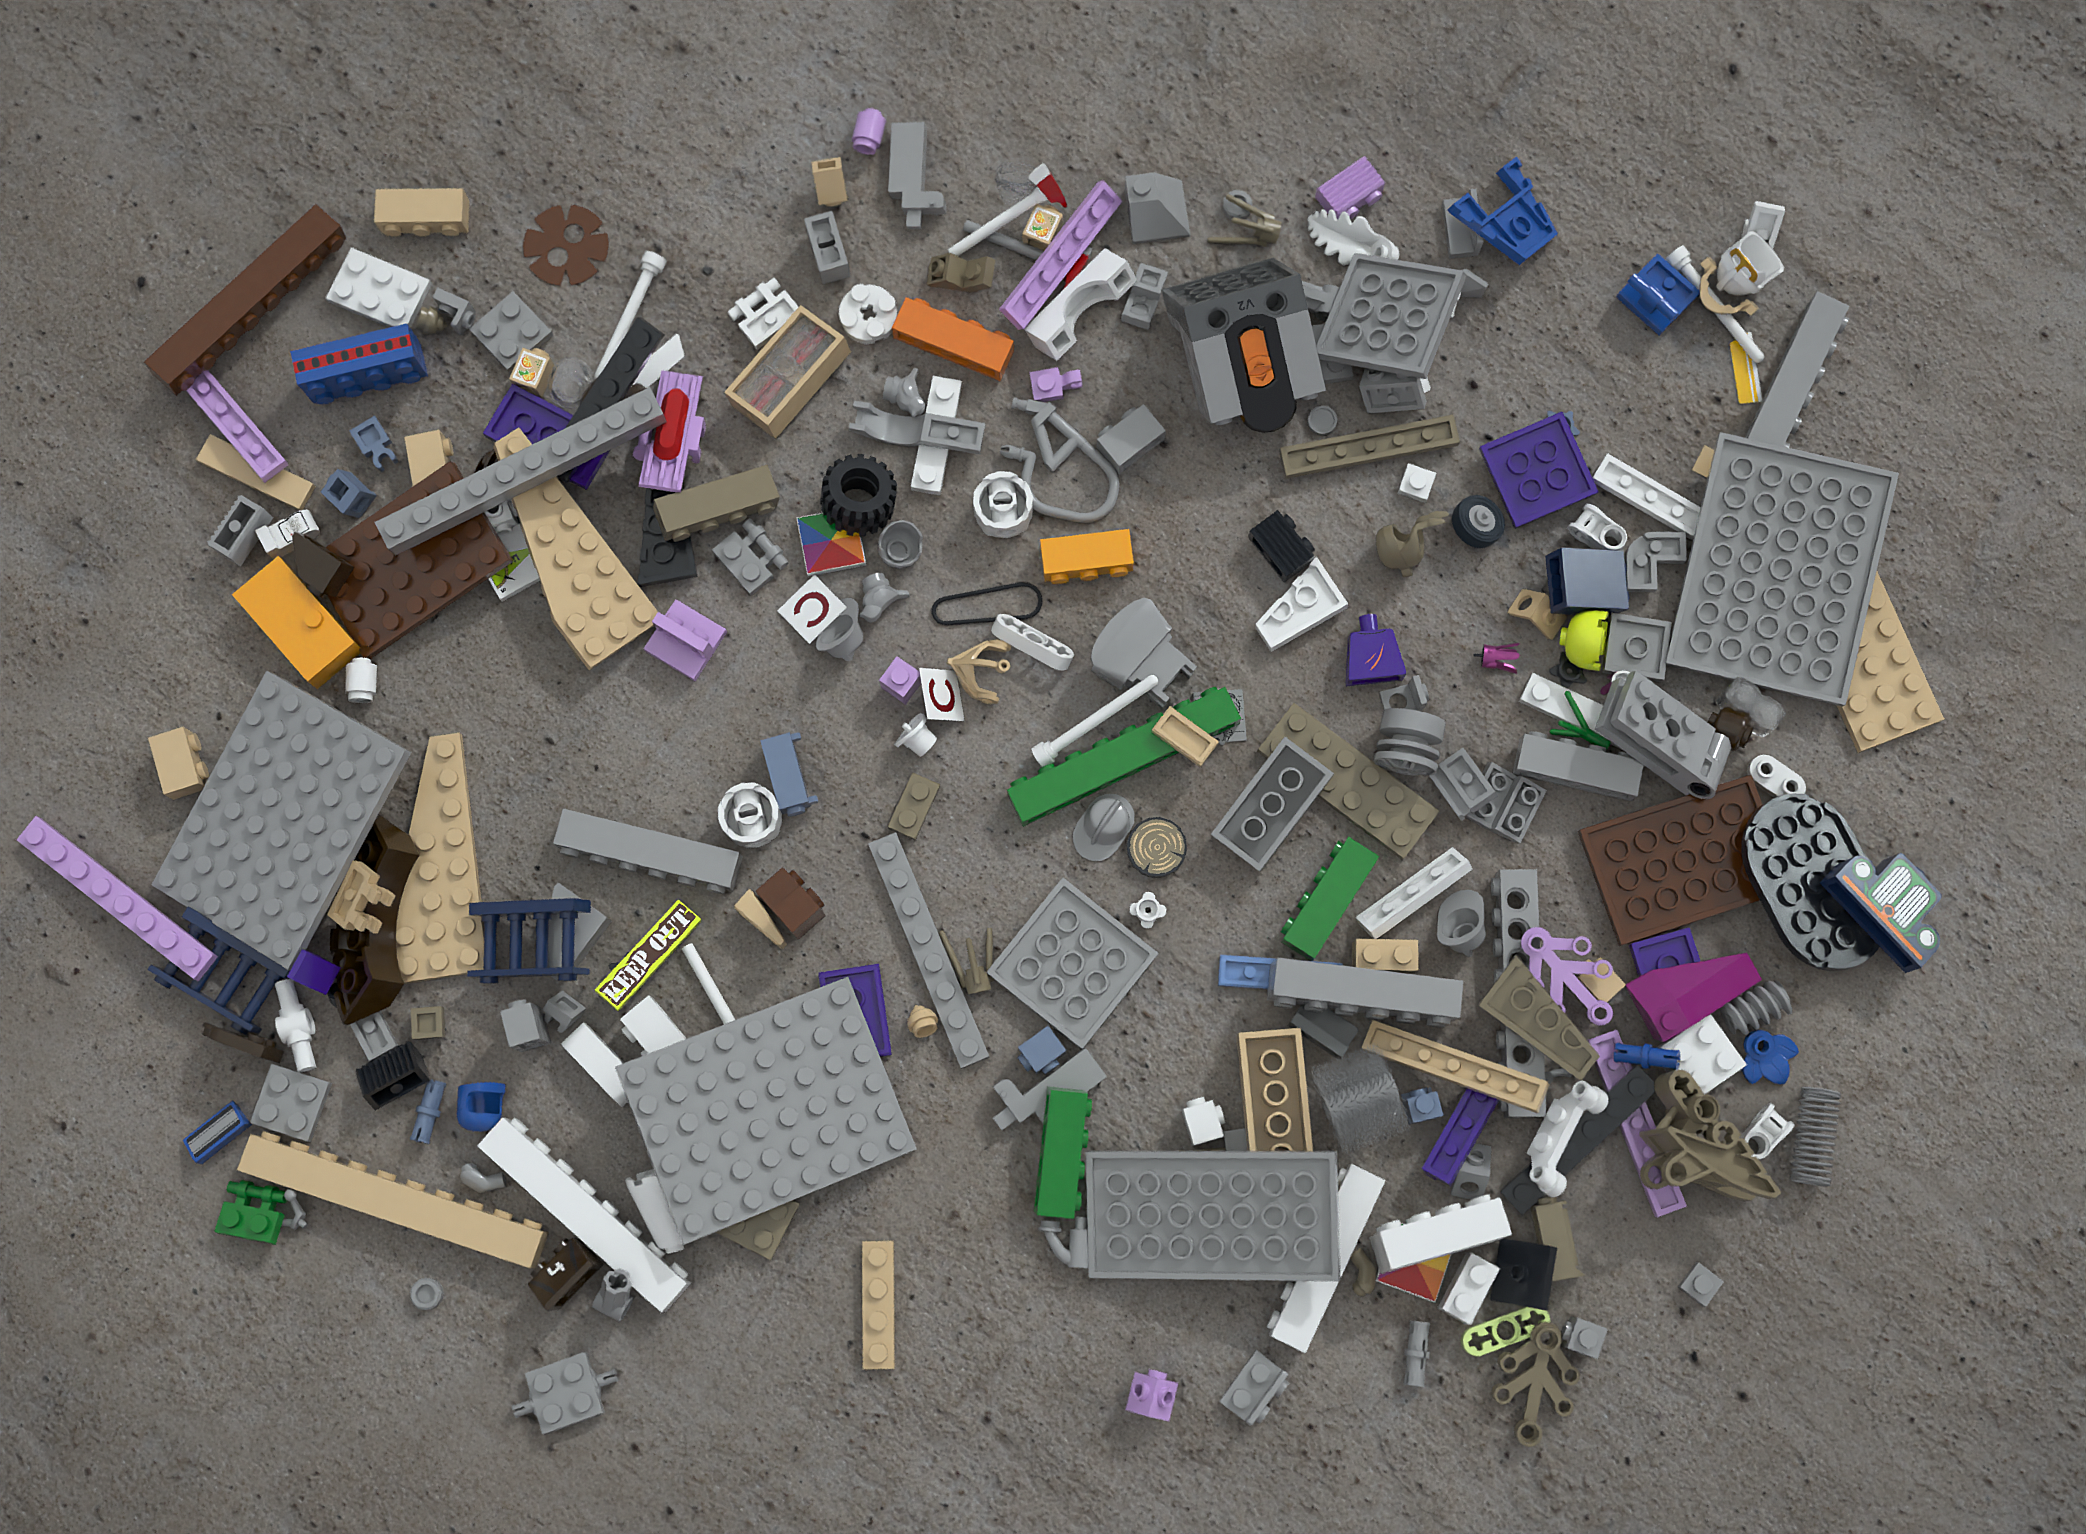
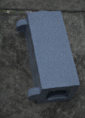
M790 732L760 740L779 810L782 815L787 813L788 817L805 813V808L819 802L816 795L808 797L794 742L801 740L800 733L790 734Z

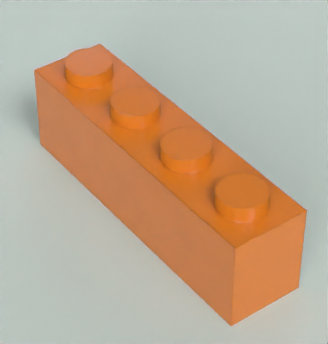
M905 298L892 326L894 339L1000 382L1014 353V341L1006 333L986 330L982 324L974 320H968V322L957 318L955 313L946 309H941V311L930 307L929 303L919 298L914 300Z

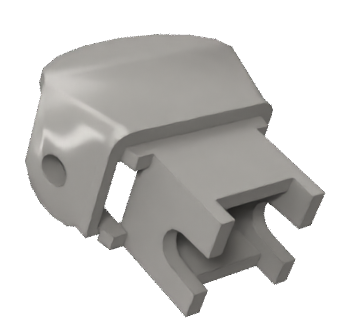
M1147 598L1133 601L1121 609L1108 622L1099 634L1090 658L1093 664L1091 671L1100 679L1116 686L1119 690L1123 687L1130 689L1149 675H1155L1158 678V684L1146 692L1145 695L1161 709L1169 700V697L1163 693L1164 690L1180 672L1190 678L1197 666L1169 643L1172 639L1170 634L1172 627L1167 623L1152 600Z

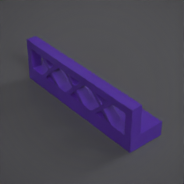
M1468 1088L1466 1089L1422 1167V1170L1428 1177L1433 1180L1437 1178L1449 1186L1452 1185L1496 1107L1498 1099Z

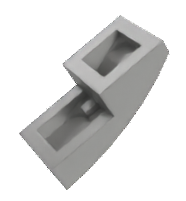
M1140 263L1136 274L1137 281L1132 285L1129 298L1122 313V322L1149 330L1168 271Z

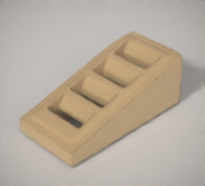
M749 889L734 905L736 911L780 949H784L787 945L786 940L755 893Z

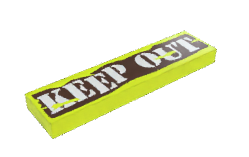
M677 900L599 984L595 992L614 1009L619 1011L699 925L701 919L681 901Z

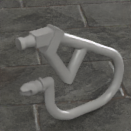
M1014 397L1011 409L1016 410L1017 408L1025 411L1026 414L1035 415L1031 423L1044 464L1048 470L1054 472L1076 448H1079L1104 470L1109 480L1107 498L1104 504L1093 512L1079 513L1049 506L1040 502L1033 494L1031 488V477L1036 454L1025 450L1024 447L1018 448L1008 444L1001 446L1000 454L1005 458L1017 459L1019 462L1025 460L1021 479L1030 487L1033 496V509L1043 515L1077 523H1091L1105 517L1115 506L1119 494V478L1113 465L1056 413V407L1050 402L1044 403L1031 399L1019 400ZM1047 421L1068 438V441L1055 454H1053L1044 426Z

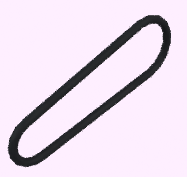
M1018 582L939 598L934 602L931 613L933 619L941 625L995 622L996 617L943 621L937 617L936 608L943 601L1023 586L1033 589L1038 597V605L1032 613L1012 616L1018 620L1034 617L1040 611L1043 598L1040 590L1035 585L1028 582Z

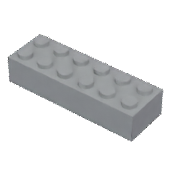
M1278 957L1270 964L1266 1001H1274V1007L1291 1009L1292 1006L1298 1004L1305 1005L1304 1010L1310 1012H1323V1010L1330 1008L1335 1009L1336 1015L1353 1016V1013L1362 1012L1366 1013L1365 1018L1384 1020V1017L1394 1016L1396 1017V1022L1414 1024L1415 1021L1426 1020L1427 1026L1444 1028L1445 1025H1451V1022L1460 1018L1463 992L1462 980Z

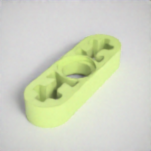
M1528 1307L1520 1308L1467 1328L1461 1336L1462 1348L1465 1352L1474 1356L1490 1353L1530 1338L1534 1325L1528 1324L1523 1326L1522 1328L1525 1333L1521 1335V1328L1514 1318L1515 1316L1519 1315V1321H1524L1531 1317L1530 1312L1533 1310L1535 1314H1541L1542 1320L1538 1321V1323L1550 1322V1316L1545 1310ZM1502 1321L1510 1322L1514 1328L1512 1337L1507 1340L1501 1339L1497 1334V1326ZM1490 1326V1334L1496 1342L1495 1345L1491 1346V1340L1489 1339L1480 1343L1481 1349L1479 1350L1474 1346L1468 1345V1341L1472 1340V1333L1475 1332L1477 1336L1487 1335L1489 1333L1485 1328Z

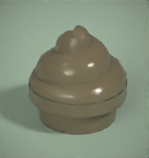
M421 306L415 329L422 331L423 335H432L447 327L443 316L439 314L435 307L429 306V308Z

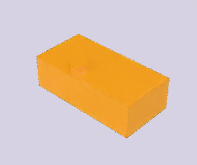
M277 556L232 595L306 681L316 689H319L345 667L346 664L351 662L353 658L360 654V647L316 595L306 588L307 585L299 578L295 571L280 556Z

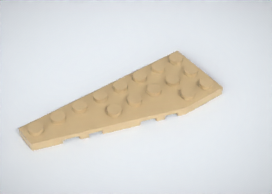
M517 428L495 442L493 447L497 459L500 461L532 444L521 429ZM557 477L511 498L520 520V527L534 568H536L541 582V589L550 608L552 621L589 671L654 627L652 620L658 611Z
M1877 571L1847 702L1843 707L1837 706L1858 753L1944 720Z
M461 733L429 737L408 834L420 856L415 862L406 882L397 918L396 951L404 984L466 975L468 970H483L484 922H481L480 916L469 915V903L482 901L463 738Z

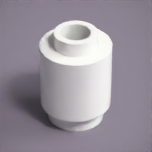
M353 658L352 663L346 664L345 694L348 695L349 702H373V696L376 695L377 665L372 664L371 659Z

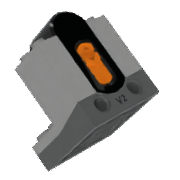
M1270 258L1161 289L1169 323L1181 333L1199 412L1210 423L1223 425L1232 422V417H1237L1253 431L1261 433L1274 432L1285 427L1293 418L1297 409L1298 398L1303 401L1311 400L1318 397L1319 392L1326 391L1301 275L1275 258Z

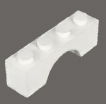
M1104 248L1024 328L1035 348L1057 361L1077 341L1074 335V326L1080 314L1097 302L1118 300L1137 281L1127 260Z

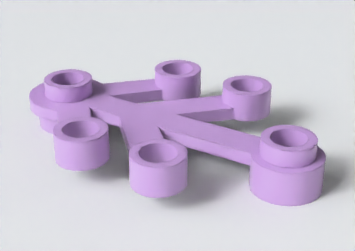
M1533 927L1528 929L1521 938V946L1523 951L1530 956L1529 971L1544 988V983L1540 980L1542 958L1551 967L1550 996L1560 1005L1563 1012L1565 1013V1007L1562 1004L1564 982L1587 1007V1017L1593 1024L1605 1025L1609 1023L1613 1016L1611 1006L1603 1000H1596L1573 973L1591 974L1605 979L1612 974L1613 968L1611 963L1606 960H1598L1596 962L1560 960L1552 950H1573L1578 955H1586L1591 950L1590 940L1584 936H1578L1575 939L1553 938L1543 928ZM1534 937H1540L1543 940L1541 948L1535 949L1532 947L1531 941ZM1585 940L1587 942V949L1582 952L1576 949L1577 941ZM1601 963H1605L1608 966V972L1605 975H1600L1597 972V967ZM1599 1007H1603L1606 1010V1015L1602 1019H1597L1594 1015L1595 1010Z

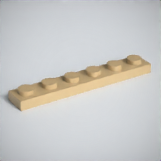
M1372 1020L1362 1045V1050L1365 1051L1367 1049L1368 1053L1375 1049L1377 1055L1379 1054L1380 1056L1381 1054V1057H1384V1059L1387 1058V1060L1535 1113H1539L1549 1087L1548 1081Z

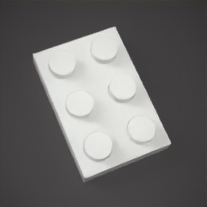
M351 248L326 299L329 303L387 327L407 323L411 328L432 283L427 278Z

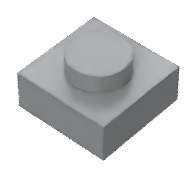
M1695 1262L1678 1285V1288L1702 1307H1706L1724 1281L1699 1262Z

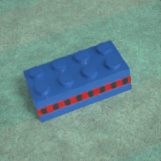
M407 323L290 351L297 385L314 404H329L335 398L344 396L350 398L358 397L364 391L373 389L378 391L387 390L393 384L402 382L406 384L416 383L420 378L428 376L422 345Z

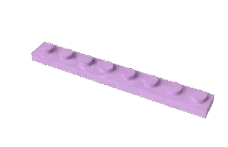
M35 816L17 838L18 842L194 980L199 981L218 956L42 818Z

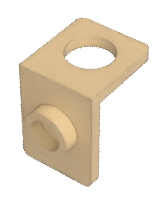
M1526 589L1521 590L1508 610L1511 616L1529 619L1550 640L1554 639L1567 618L1565 614H1551L1550 600L1546 593ZM1528 598L1533 599L1528 608L1524 610L1519 609L1524 600Z

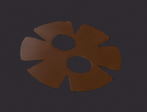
M558 205L543 211L534 218V221L544 232L527 229L523 241L524 257L542 255L529 266L530 270L538 278L547 283L560 286L565 270H567L570 284L576 285L586 281L598 272L588 258L604 262L608 253L609 239L607 233L590 235L603 224L593 212L581 206L571 205L567 220H565L562 207ZM571 224H578L584 230L582 240L577 243H570L564 238V230ZM555 247L564 248L568 253L567 262L562 266L551 265L548 261V253L551 249Z

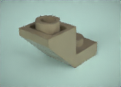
M952 253L931 257L927 285L935 288L975 292L991 288L995 260L985 256L966 261Z

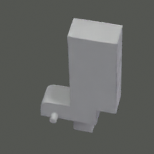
M925 122L892 123L888 193L891 199H902V210L907 215V229H922V215L938 216L939 214H946L947 205L943 195L938 191H924L927 127Z
M1083 1048L1024 1094H1021L1014 1083L1008 1079H1002L992 1087L1007 1106L995 1115L993 1119L1001 1130L1005 1129L1016 1119L1021 1123L1034 1112L1043 1123L1047 1087L1077 1089L1087 1092L1107 1076L1088 1050Z

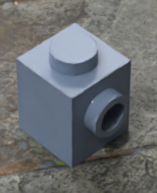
M1047 1026L1018 1047L1021 1054L1017 1058L1027 1072L1033 1069L1036 1075L1041 1071L1046 1075L1060 1065L1057 1059L1066 1054V1049L1050 1027Z

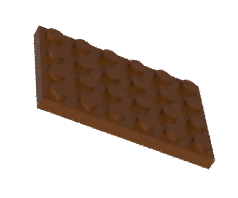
M452 461L443 465L326 546L331 552L355 567L337 596H327L352 639L359 645V651L363 658H373L513 562L484 512L396 556L388 550L375 522L463 479L464 477L457 465Z
M1752 775L1718 785L1714 797L1710 799H1701L1689 794L1577 831L1619 946L1760 901L1745 871L1741 851L1745 826L1752 814L1763 805Z

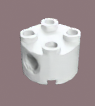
M998 471L987 475L974 491L973 507L978 525L986 535L997 538H1009L1024 532L1029 526L1033 512V496L1029 485L1012 472Z
M740 783L731 787L725 793L726 795L718 806V820L723 831L736 845L746 848H757L770 843L772 839L779 835L782 813L779 810L776 798L769 790L756 783Z

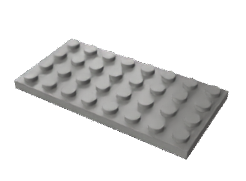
M1337 1151L1086 1152L1089 1278L1340 1281Z

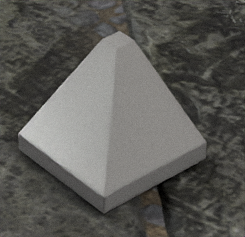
M1463 269L1462 271H1464L1466 279L1461 289L1460 297L1482 298L1488 286L1487 282L1469 270Z

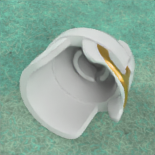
M1751 231L1721 255L1717 269L1718 284L1716 287L1719 291L1724 290L1729 294L1737 296L1754 294L1782 273L1784 267L1768 243L1758 234Z

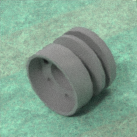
M1403 708L1385 709L1382 713L1379 731L1391 739H1383L1377 742L1376 747L1380 751L1375 753L1374 763L1382 768L1404 775L1428 776L1436 774L1438 765L1434 761L1440 758V753L1428 745H1438L1443 742L1446 726L1445 720L1417 710Z

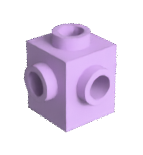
M1149 1369L1147 1375L1135 1372L1126 1410L1147 1417L1169 1421L1178 1383L1166 1380L1167 1373Z

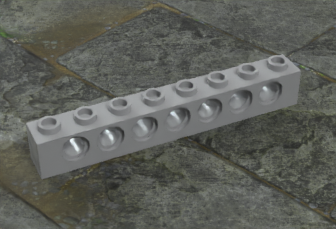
M1500 869L1495 874V878H1491V895L1496 896V908L1492 909V925L1497 926V938L1493 939V955L1498 957V969L1494 970V983L1508 966L1511 955L1519 956L1524 965L1529 969L1530 956L1523 951L1521 939L1515 940L1509 936L1508 927L1510 925L1518 926L1522 931V936L1528 929L1539 927L1537 869ZM1508 895L1519 897L1521 901L1520 909H1512L1508 905ZM1540 937L1532 939L1531 945L1533 948H1540ZM1500 1022L1501 1030L1496 1032V1047L1501 1049L1502 1061H1498L1497 1064L1545 1080L1544 1053ZM1515 1047H1520L1526 1052L1527 1058L1523 1064L1516 1062L1513 1058L1512 1053ZM1546 1095L1539 1113L1501 1100L1498 1101L1499 1111L1504 1112V1118L1546 1117Z

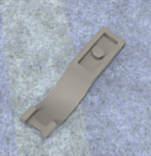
M854 400L853 409L858 411L855 423H849V431L891 445H927L980 455L985 423L930 413L915 417L899 416L881 411L870 403Z

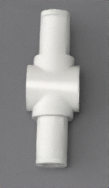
M285 979L275 983L281 1006L279 1010L280 1016L275 1019L278 1035L283 1043H287L288 1047L292 1048L297 1071L301 1073L316 1068L310 1045L312 1041L311 1035L315 1034L313 1017L308 1008H304L303 1004H299L294 980Z

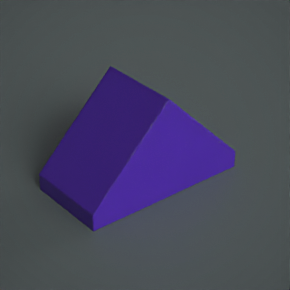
M302 949L287 977L326 995L341 967L313 952Z

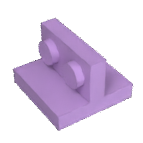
M675 599L666 615L658 612L652 620L656 630L643 649L648 654L696 681L726 635L727 630Z

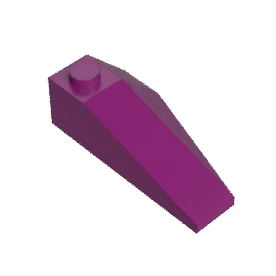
M1745 952L1668 968L1653 969L1626 983L1625 988L1653 1039L1665 1042L1695 1025L1762 979L1748 953Z

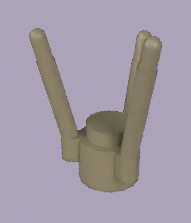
M1227 194V200L1262 218H1258L1256 223L1235 217L1232 218V223L1254 229L1253 236H1257V238L1208 237L1207 242L1256 244L1266 247L1267 242L1276 244L1281 230V221L1274 220V215L1265 213Z
M987 928L986 972L983 966H977L972 940L969 937L966 938L971 966L970 969L965 970L967 976H965L943 930L939 931V936L959 977L961 988H966L968 995L991 990L990 982H994V979L988 975L987 971L992 966L993 961L992 928Z

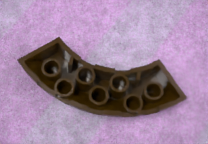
M379 814L354 861L363 862L380 877L376 885L389 890L396 896L391 906H385L380 901L377 904L367 902L363 912L382 922L377 934L372 933L366 928L364 932L358 931L356 928L354 931L346 930L338 923L336 924V929H331L330 951L335 952L332 963L341 967L336 976L338 991L334 993V998L344 1025H350L390 1007L404 986L396 951L397 918L406 882L420 855L411 837Z

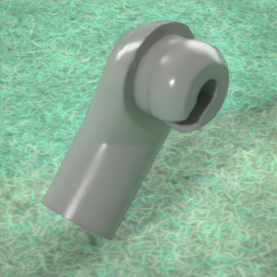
M467 1163L461 1168L460 1179L462 1183L478 1193L506 1187V1178L503 1172L485 1176L478 1171L477 1165L473 1163Z

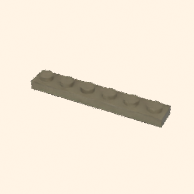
M1453 414L1281 447L1279 453L1285 479L1455 447L1459 445L1460 440Z

